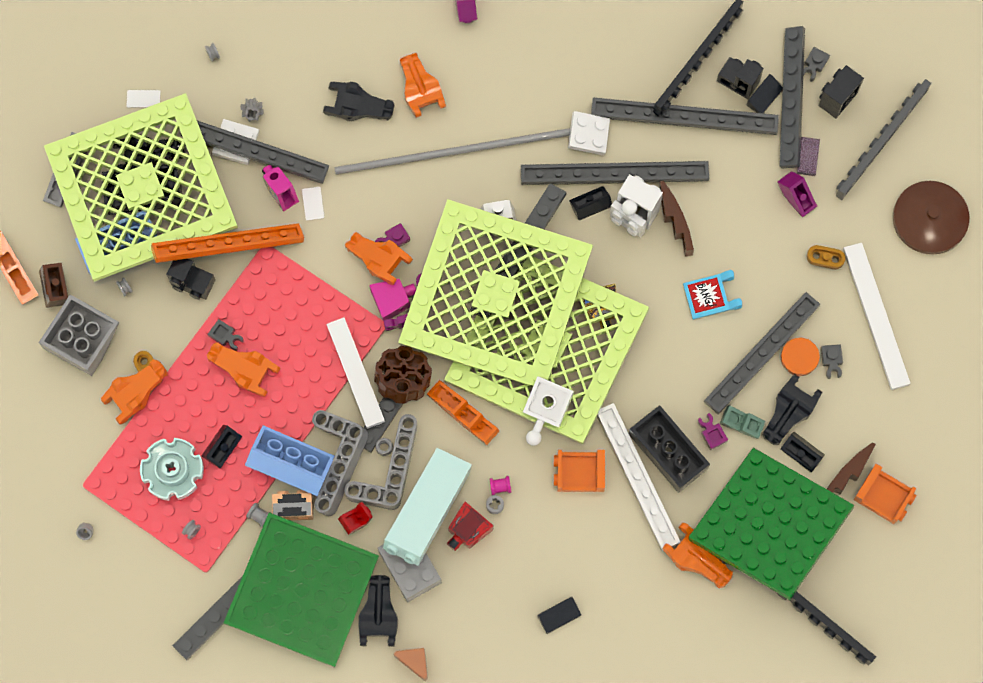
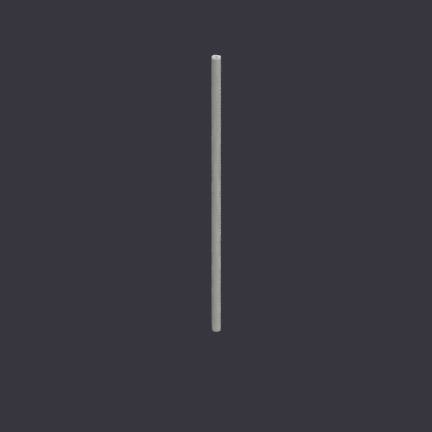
M570 128L335 167V173L342 174L565 137L570 135Z

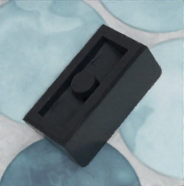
M769 74L749 98L747 106L756 113H764L783 90L782 85Z
M604 186L569 200L578 220L608 209L612 205L611 197Z
M222 425L202 454V457L218 468H221L242 436L228 425Z
M793 432L780 448L811 473L825 456L824 453L796 432Z
M573 597L537 615L546 634L582 616Z

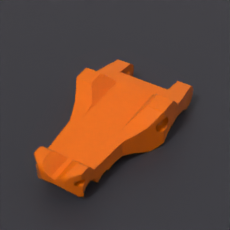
M417 53L400 58V64L406 78L405 100L415 117L422 116L419 108L438 102L440 109L446 107L438 80L425 71Z
M356 232L351 236L350 241H347L345 244L348 252H352L366 264L372 276L378 277L390 285H394L397 281L391 273L402 260L410 264L413 260L411 256L391 240L374 242Z
M216 342L212 344L207 353L208 361L228 372L239 388L261 397H265L267 394L265 389L259 387L267 371L270 370L276 374L280 371V367L257 351L237 352Z
M153 359L147 367L137 374L117 377L113 380L110 388L101 397V401L106 405L113 399L122 411L116 417V421L119 424H124L132 415L145 408L151 391L162 382L161 380L165 376H168L167 371L160 361Z
M682 522L679 529L686 536L675 550L666 543L662 548L663 551L681 571L699 573L714 582L718 588L725 587L731 580L733 571L729 570L715 555L689 541V536L694 529Z

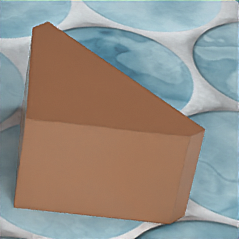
M424 648L401 650L394 653L396 659L424 681L428 679Z

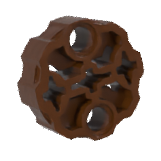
M400 346L396 349L384 351L380 360L376 362L374 382L377 383L378 392L384 398H390L395 403L400 404L421 399L426 389L430 386L432 368L427 362L428 358L422 352H417L408 346Z

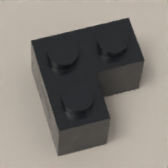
M729 57L718 74L717 82L742 97L749 99L760 83L764 68L757 61L747 59L743 64L739 59Z
M189 259L173 260L166 274L174 290L178 292L186 291L190 293L191 297L198 300L200 298L207 299L216 281L213 274L197 268L194 261Z

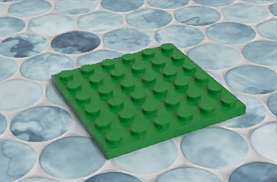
M752 448L689 536V541L788 600H791L854 509V505L759 450Z
M269 512L224 624L335 667L379 555Z

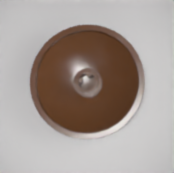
M922 181L915 183L902 192L894 206L893 224L897 235L908 247L920 253L941 254L953 249L961 242L969 227V210L964 198L954 188L942 182Z

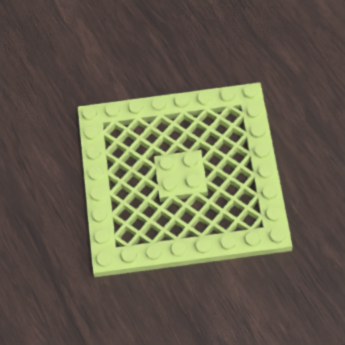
M186 93L44 145L94 282L153 260L152 243L223 234L238 228ZM162 124L160 129L155 127L157 125ZM167 124L175 126L172 134L164 131ZM179 129L183 138L176 136ZM150 130L157 133L154 141L146 138ZM144 131L143 134H142V136L139 135V134H136V133H138V132ZM161 135L169 138L166 145L158 143ZM126 137L124 142L119 141V139ZM132 137L139 139L136 147L129 145ZM173 140L181 143L178 150L170 147ZM144 142L151 144L148 152L141 150ZM114 143L122 146L118 154L111 151ZM108 144L106 149L101 147L103 145ZM185 145L188 149L189 155L182 152ZM155 147L163 149L160 157L152 154ZM126 148L134 151L130 159L123 156ZM96 150L103 152L100 160L93 158ZM167 152L175 154L172 162L164 159ZM138 153L146 156L143 163L134 161ZM108 155L115 157L112 165L105 163ZM78 157L86 159L82 167L75 164ZM179 157L188 159L184 167L176 164ZM150 158L158 161L155 168L152 162L148 163ZM120 160L127 162L124 170L117 168ZM90 162L98 164L94 172L87 169ZM191 162H193L196 172L188 169ZM162 163L170 166L167 173L159 171ZM132 165L137 166V168L130 170ZM102 166L110 169L106 177L99 174ZM73 168L80 171L77 178ZM174 168L182 171L179 178L171 176ZM114 171L120 173L116 175L118 182L111 179ZM84 173L92 176L89 183L81 181ZM186 173L194 176L191 183L183 181ZM157 175L164 177L161 185L159 183ZM96 178L104 181L101 188L93 186ZM198 178L202 188L195 186ZM168 179L176 182L173 190L165 187ZM108 183L116 186L113 193L105 191ZM79 185L86 187L83 195ZM180 185L188 187L185 195L177 192ZM120 188L124 198L117 196ZM90 190L98 192L95 200L87 197ZM192 190L200 192L197 200L189 197ZM163 191L170 194L167 202L161 200L165 198ZM102 195L110 197L107 205L99 202ZM204 195L206 196L209 205L201 202ZM175 196L182 199L179 207L171 204ZM114 200L122 202L119 210L111 207ZM85 201L92 204L89 211ZM187 201L195 204L191 212L183 209ZM151 203L149 208L144 207V205ZM157 203L164 205L161 213L153 211ZM126 205L129 211L133 210L131 215L123 212ZM97 206L104 209L101 217L93 214ZM199 206L207 209L203 217L195 214ZM169 208L177 211L174 218L166 216ZM138 210L147 212L143 220L135 217ZM109 211L116 214L113 222L105 219ZM181 213L189 216L186 223L178 221ZM151 215L159 217L155 225L148 223ZM121 216L129 219L125 227L117 224ZM91 218L98 220L96 227H94ZM193 218L198 219V221L191 223ZM163 219L171 222L168 230L160 228ZM133 221L141 224L137 232L129 229ZM103 223L110 225L107 234L99 231ZM175 224L181 226L180 228L173 230ZM145 226L153 229L149 237L142 234ZM115 228L123 231L119 239L111 236ZM157 231L163 233L155 237ZM127 233L135 236L131 244L124 241ZM98 235L104 237L102 244L99 241ZM139 238L145 240L140 243H137ZM109 240L117 243L114 250L105 248ZM121 245L126 246V248L119 250Z
M447 199L398 343L532 387L537 376L549 380L593 245ZM472 228L483 232L475 235ZM469 229L472 237L463 241L459 233ZM490 234L499 236L501 238L493 241ZM457 235L460 243L453 246L455 237ZM487 235L490 243L481 247L477 239ZM505 240L508 249L499 253L496 244ZM508 240L518 242V244L511 247ZM475 241L478 249L469 253L465 245ZM493 246L496 255L487 259L483 251ZM523 246L527 254L517 258L514 250ZM527 246L534 247L537 249L532 252H529ZM463 247L466 255L456 259L453 251ZM544 251L549 252V253H553V254H556V255H554V256L548 258ZM511 252L514 261L505 265L502 256ZM541 252L545 260L535 264L532 256ZM451 253L454 261L446 265ZM481 253L484 261L475 265L471 257ZM563 257L568 258L567 264L565 263ZM499 258L502 267L493 271L490 262ZM529 258L533 266L523 270L520 262ZM560 258L563 266L554 270L550 262ZM469 259L472 267L463 271L459 263ZM487 264L490 272L483 270L482 276H480L477 269ZM517 264L521 272L511 277L507 268ZM547 264L551 272L542 276L538 268ZM457 265L460 273L450 277L447 269ZM505 270L508 277L499 275L497 273ZM535 270L539 278L529 282L526 274ZM564 270L560 282L556 274ZM445 271L448 279L440 282L443 272ZM475 271L478 279L469 283L465 275ZM523 276L527 284L519 288L520 281L515 279ZM554 276L557 284L548 288L544 280ZM463 277L466 285L457 289L453 281ZM542 282L545 290L536 294L532 286ZM451 283L454 291L444 295L441 287ZM479 283L476 294H474L471 286ZM468 288L472 297L463 301L459 292ZM529 288L533 296L523 300L520 292ZM558 288L554 300L550 292ZM439 289L442 297L434 300L437 290ZM456 294L460 303L450 307L447 298ZM517 294L521 302L513 306ZM548 294L551 302L542 306L538 298ZM444 300L448 309L438 313L435 304ZM536 300L539 308L529 312L526 304ZM473 301L471 306L476 308V310L469 313L465 304ZM462 306L466 315L456 319L453 310ZM523 306L527 314L517 318L514 310ZM552 306L548 318L544 310ZM432 307L436 315L428 318ZM484 311L495 315L487 319ZM450 312L454 321L444 325L441 316ZM481 312L484 321L475 325L471 316ZM511 312L515 320L505 325L502 317L508 319ZM542 312L545 320L536 324L532 316ZM438 318L442 327L432 331L428 323ZM468 318L472 327L463 331L459 322ZM499 318L503 326L493 331L489 322ZM530 318L533 326L523 330L520 322ZM456 324L460 333L450 337L447 328ZM487 324L490 333L481 337L477 328ZM517 324L521 332L511 336L508 328ZM546 324L542 336L538 328ZM425 325L427 326L429 332L424 331ZM444 330L448 338L436 334ZM475 330L478 339L469 343L465 334ZM505 330L509 338L499 343L495 334ZM536 330L539 338L530 342L526 334ZM462 336L466 344L455 341V339ZM493 336L496 345L487 349L483 340ZM523 336L527 344L517 348L514 340ZM481 342L484 350L474 347L473 345ZM511 342L515 350L505 355L501 346ZM540 342L536 354L532 346ZM499 348L502 355L492 353L491 351ZM530 348L533 356L523 360L520 352ZM517 354L520 361L511 359L509 357ZM534 360L533 365L527 364Z
M532 256L535 264H538L543 261ZM529 258L522 264L523 270L533 266ZM547 264L538 268L542 276L551 272ZM552 265L554 270L559 268L555 265ZM535 270L526 274L529 282H532L531 278H539ZM564 270L556 274L560 282ZM521 276L515 280L522 281L525 279L523 276ZM554 276L544 280L548 288L557 284ZM582 278L575 302L580 301L582 309L574 312L571 311L569 318H572L574 325L565 329L553 365V369L556 370L560 364L562 371L553 375L551 373L549 381L551 380L555 383V378L564 376L567 384L561 386L572 390V386L582 384L584 392L573 394L571 401L573 400L576 409L565 413L560 427L544 422L543 427L584 444L649 311V307ZM540 282L532 286L536 294V289L543 287V284ZM529 288L520 292L523 300H525L523 294L529 292ZM558 290L550 292L552 297L556 296ZM545 294L539 297L538 299L539 301L548 299L549 296L548 294ZM585 299L593 305L585 307L583 300ZM533 300V301L527 303L526 306L531 305V304H534V303H537V302H536V300ZM552 306L545 309V313L550 312ZM600 307L611 312L603 315ZM597 308L600 316L590 319L587 312ZM539 312V313L533 315L532 317H536V316H538V315H541L542 312ZM584 313L587 321L577 324L574 316ZM476 315L473 322L476 325L484 321V318ZM614 316L617 324L607 327L604 319ZM497 319L489 322L493 331L503 326L502 323L494 326ZM515 319L510 320V321H507V322H504V323H505V325H506V324H508V323L514 321ZM537 319L536 324H538V323H540V322H542V321L539 320V319ZM602 321L604 329L594 332L592 324ZM487 324L477 328L481 337L490 333ZM546 324L538 328L542 336ZM589 325L591 333L581 336L579 328ZM518 327V330H519V331H518V332H515V333H512L511 336H514V335H516V334H518V333L521 332L520 329H519V327ZM617 329L613 338H611L609 331ZM475 330L467 333L466 338L470 343L478 339ZM536 330L531 331L528 337L530 342L539 338ZM576 330L578 338L571 340L573 336L568 332ZM506 331V336L498 338L499 343L509 338ZM606 333L609 341L599 344L596 336ZM521 336L523 344L517 345V348L527 344L523 336ZM494 338L487 343V339L483 340L486 347L496 345ZM594 338L596 345L586 349L584 340ZM481 342L473 345L474 347L484 350ZM509 342L510 348L503 350L505 355L515 350L511 342ZM540 342L532 346L536 354ZM581 342L583 350L573 353L571 345ZM608 346L607 351L603 356L601 348ZM567 347H568V349H569V351H570V355H567V356H564V357H563V355H564V353H565V351H566V349H567ZM497 348V353L495 354L502 355L500 349ZM530 348L521 351V355L525 356L522 357L523 360L533 356ZM598 350L600 358L591 361L588 353ZM516 354L513 355L515 360L520 361V359H517ZM585 354L588 362L578 365L575 357ZM572 359L575 367L565 370L562 362ZM453 361L444 379L446 383L536 423L537 418L523 413L530 396L528 388L532 386L524 384L513 388L510 379L502 378L496 381L494 374L485 371L479 373L476 368V373L471 372L473 367ZM600 363L595 373L592 365ZM590 366L592 375L582 378L580 370ZM577 371L579 379L569 382L567 374ZM491 374L493 381L483 376ZM592 380L588 389H586L584 382ZM508 382L511 389L500 384ZM526 390L528 397L518 392ZM545 397V406L549 408L553 405V403L548 404L547 399ZM583 397V400L580 406L578 407L576 399Z

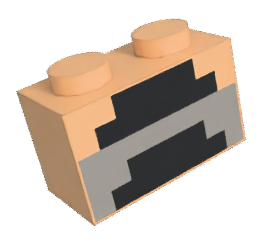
M298 490L297 493L291 494L288 491H278L277 494H272V514L290 521L313 520V495L304 490Z

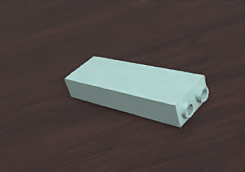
M436 448L387 534L383 549L391 555L403 558L409 564L419 566L469 476L472 464Z

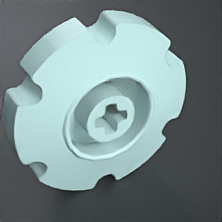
M174 438L172 443L162 439L147 449L146 452L149 457L141 460L140 475L144 484L150 483L148 490L151 494L162 500L169 501L173 495L178 500H181L191 495L198 488L195 481L203 478L204 465L201 456L194 455L196 449L191 443L180 438ZM169 467H170V468L175 467L176 470H175V471L171 470V471L169 472L168 468H169Z

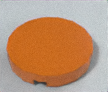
M802 337L793 338L788 341L781 352L782 365L789 373L798 376L811 373L817 367L820 358L816 345L809 339Z

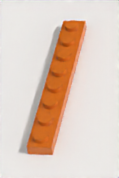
M299 223L157 242L151 244V250L155 262L159 263L302 243L304 235Z

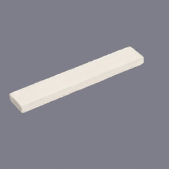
M343 317L328 323V330L366 428L384 423V417L345 318Z

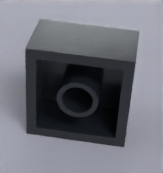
M847 65L842 70L839 68L836 71L832 82L825 84L819 96L821 100L818 106L835 119L858 94L864 77Z

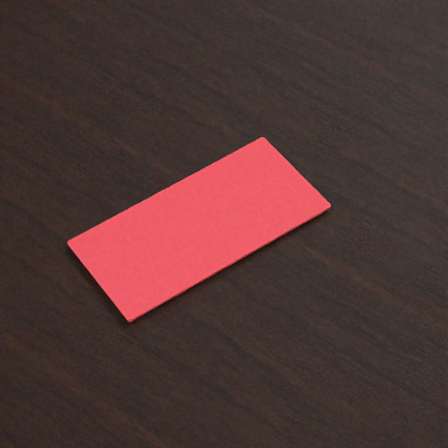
M260 248L168 370V376H165L161 384L155 387L149 395L145 408L134 415L85 480L83 487L200 570L208 572L246 521L250 508L255 503L258 504L276 480V478L245 466L250 450L262 426L264 425L304 442L315 426L312 422L314 413L319 410L326 411L348 381L327 324L343 317L345 318L361 361H363L385 331L384 321L275 248ZM218 319L235 330L233 335H240L243 338V343L239 340L234 342V345L238 347L237 352L257 351L280 367L278 374L268 370L259 387L267 391L265 397L239 388L228 372L208 361L207 353L212 344L216 343L215 340L208 336V333ZM227 342L224 347L232 349L230 347V344ZM222 425H228L240 434L242 438L223 466L218 468L204 459L202 454ZM174 438H180L195 447L194 455L201 456L204 465L203 478L195 481L198 488L188 497L178 500L173 495L169 501L162 500L149 492L150 483H143L140 475L141 460L149 457L146 451L155 442L166 439L168 443H172ZM169 467L168 470H169V472H170L171 470L175 471L176 468H175V467H173V468H170V467ZM191 520H194L195 524H199L201 528L189 540L187 538L188 535H183L182 531Z

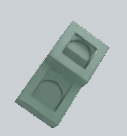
M728 405L720 424L747 436L759 439L766 421L751 413L746 414Z

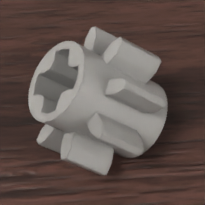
M255 97L249 100L246 98V103L241 104L242 117L246 116L249 122L255 119L258 121L259 115L264 114L262 102L258 103Z

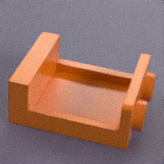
M558 450V455H554V467H558V474H554V486H558L557 492L605 491V450H597V452H562V450Z
M875 464L855 496L854 501L895 524L898 520H903L907 513L904 509L907 504L911 505L917 495L914 492L917 488L908 487L883 472V467Z

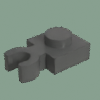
M813 47L805 61V65L808 67L804 68L803 77L805 73H810L812 75L810 81L812 82L815 79L816 71L821 73L830 55Z
M218 319L208 333L210 338L222 346H225L228 342L235 351L238 350V347L234 345V342L236 340L244 342L240 335H233L235 330L220 319Z
M841 344L821 346L823 366H829L826 372L827 378H831L832 371H835L837 377L840 378L842 370L838 365L843 364Z

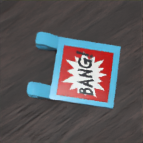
M733 270L683 283L693 320L742 308V300L740 298L727 301L722 283L734 280Z

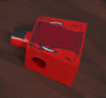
M465 501L448 528L453 537L447 542V545L454 551L462 543L470 549L492 532L494 525Z

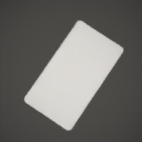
M160 90L127 91V107H150L160 103Z
M321 188L302 189L306 220L324 218Z

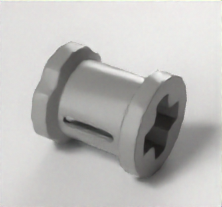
M255 503L248 511L246 517L248 519L252 518L263 528L268 513L261 509L259 504Z

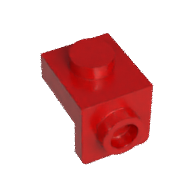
M360 502L356 508L344 513L338 520L348 535L366 526L373 516L370 509L363 502Z

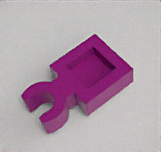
M401 223L385 231V238L380 237L375 240V242L391 240L398 247L411 241Z
M408 314L397 316L395 319L383 320L385 330L390 331L395 328H403Z
M708 413L707 418L709 422L704 423L701 418H698V424L700 427L705 428L701 434L710 450L728 442V438L719 423L713 425V416Z

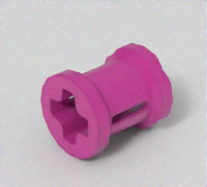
M509 476L496 480L489 478L492 496L500 492L511 493Z

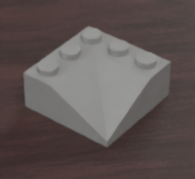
M69 295L39 341V344L43 349L92 376L102 361L119 322L76 297Z

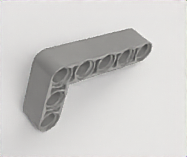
M319 410L312 417L313 424L327 433L342 438L315 501V508L318 512L326 516H332L340 505L345 493V486L350 481L368 440V432L357 423ZM326 417V422L321 425V420ZM343 423L342 430L337 431L338 426ZM360 430V435L354 438L355 432ZM352 448V453L347 456V450ZM345 466L343 473L339 474L340 467ZM337 484L336 490L331 492V487ZM329 502V507L323 510L324 504Z
M406 414L400 418L385 487L356 481L348 482L345 486V494L349 501L354 503L363 502L365 505L395 510L400 506L417 433V421L413 415ZM407 421L414 423L413 427L409 429L403 425ZM401 440H408L410 442L407 447L399 445ZM398 458L406 460L402 466L396 465L395 461ZM393 477H400L402 479L397 485L391 483ZM351 488H357L359 489V493L355 496H351L349 494V490ZM370 492H377L378 497L371 500L368 498V494ZM394 495L397 497V501L395 503H388L387 498Z

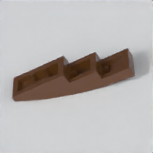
M660 181L659 188L663 192L661 204L664 223L672 222L675 240L682 239L685 257L693 256V243L684 214L666 183Z
M872 442L857 453L840 470L827 490L832 493L841 494L849 478L856 482L876 444Z

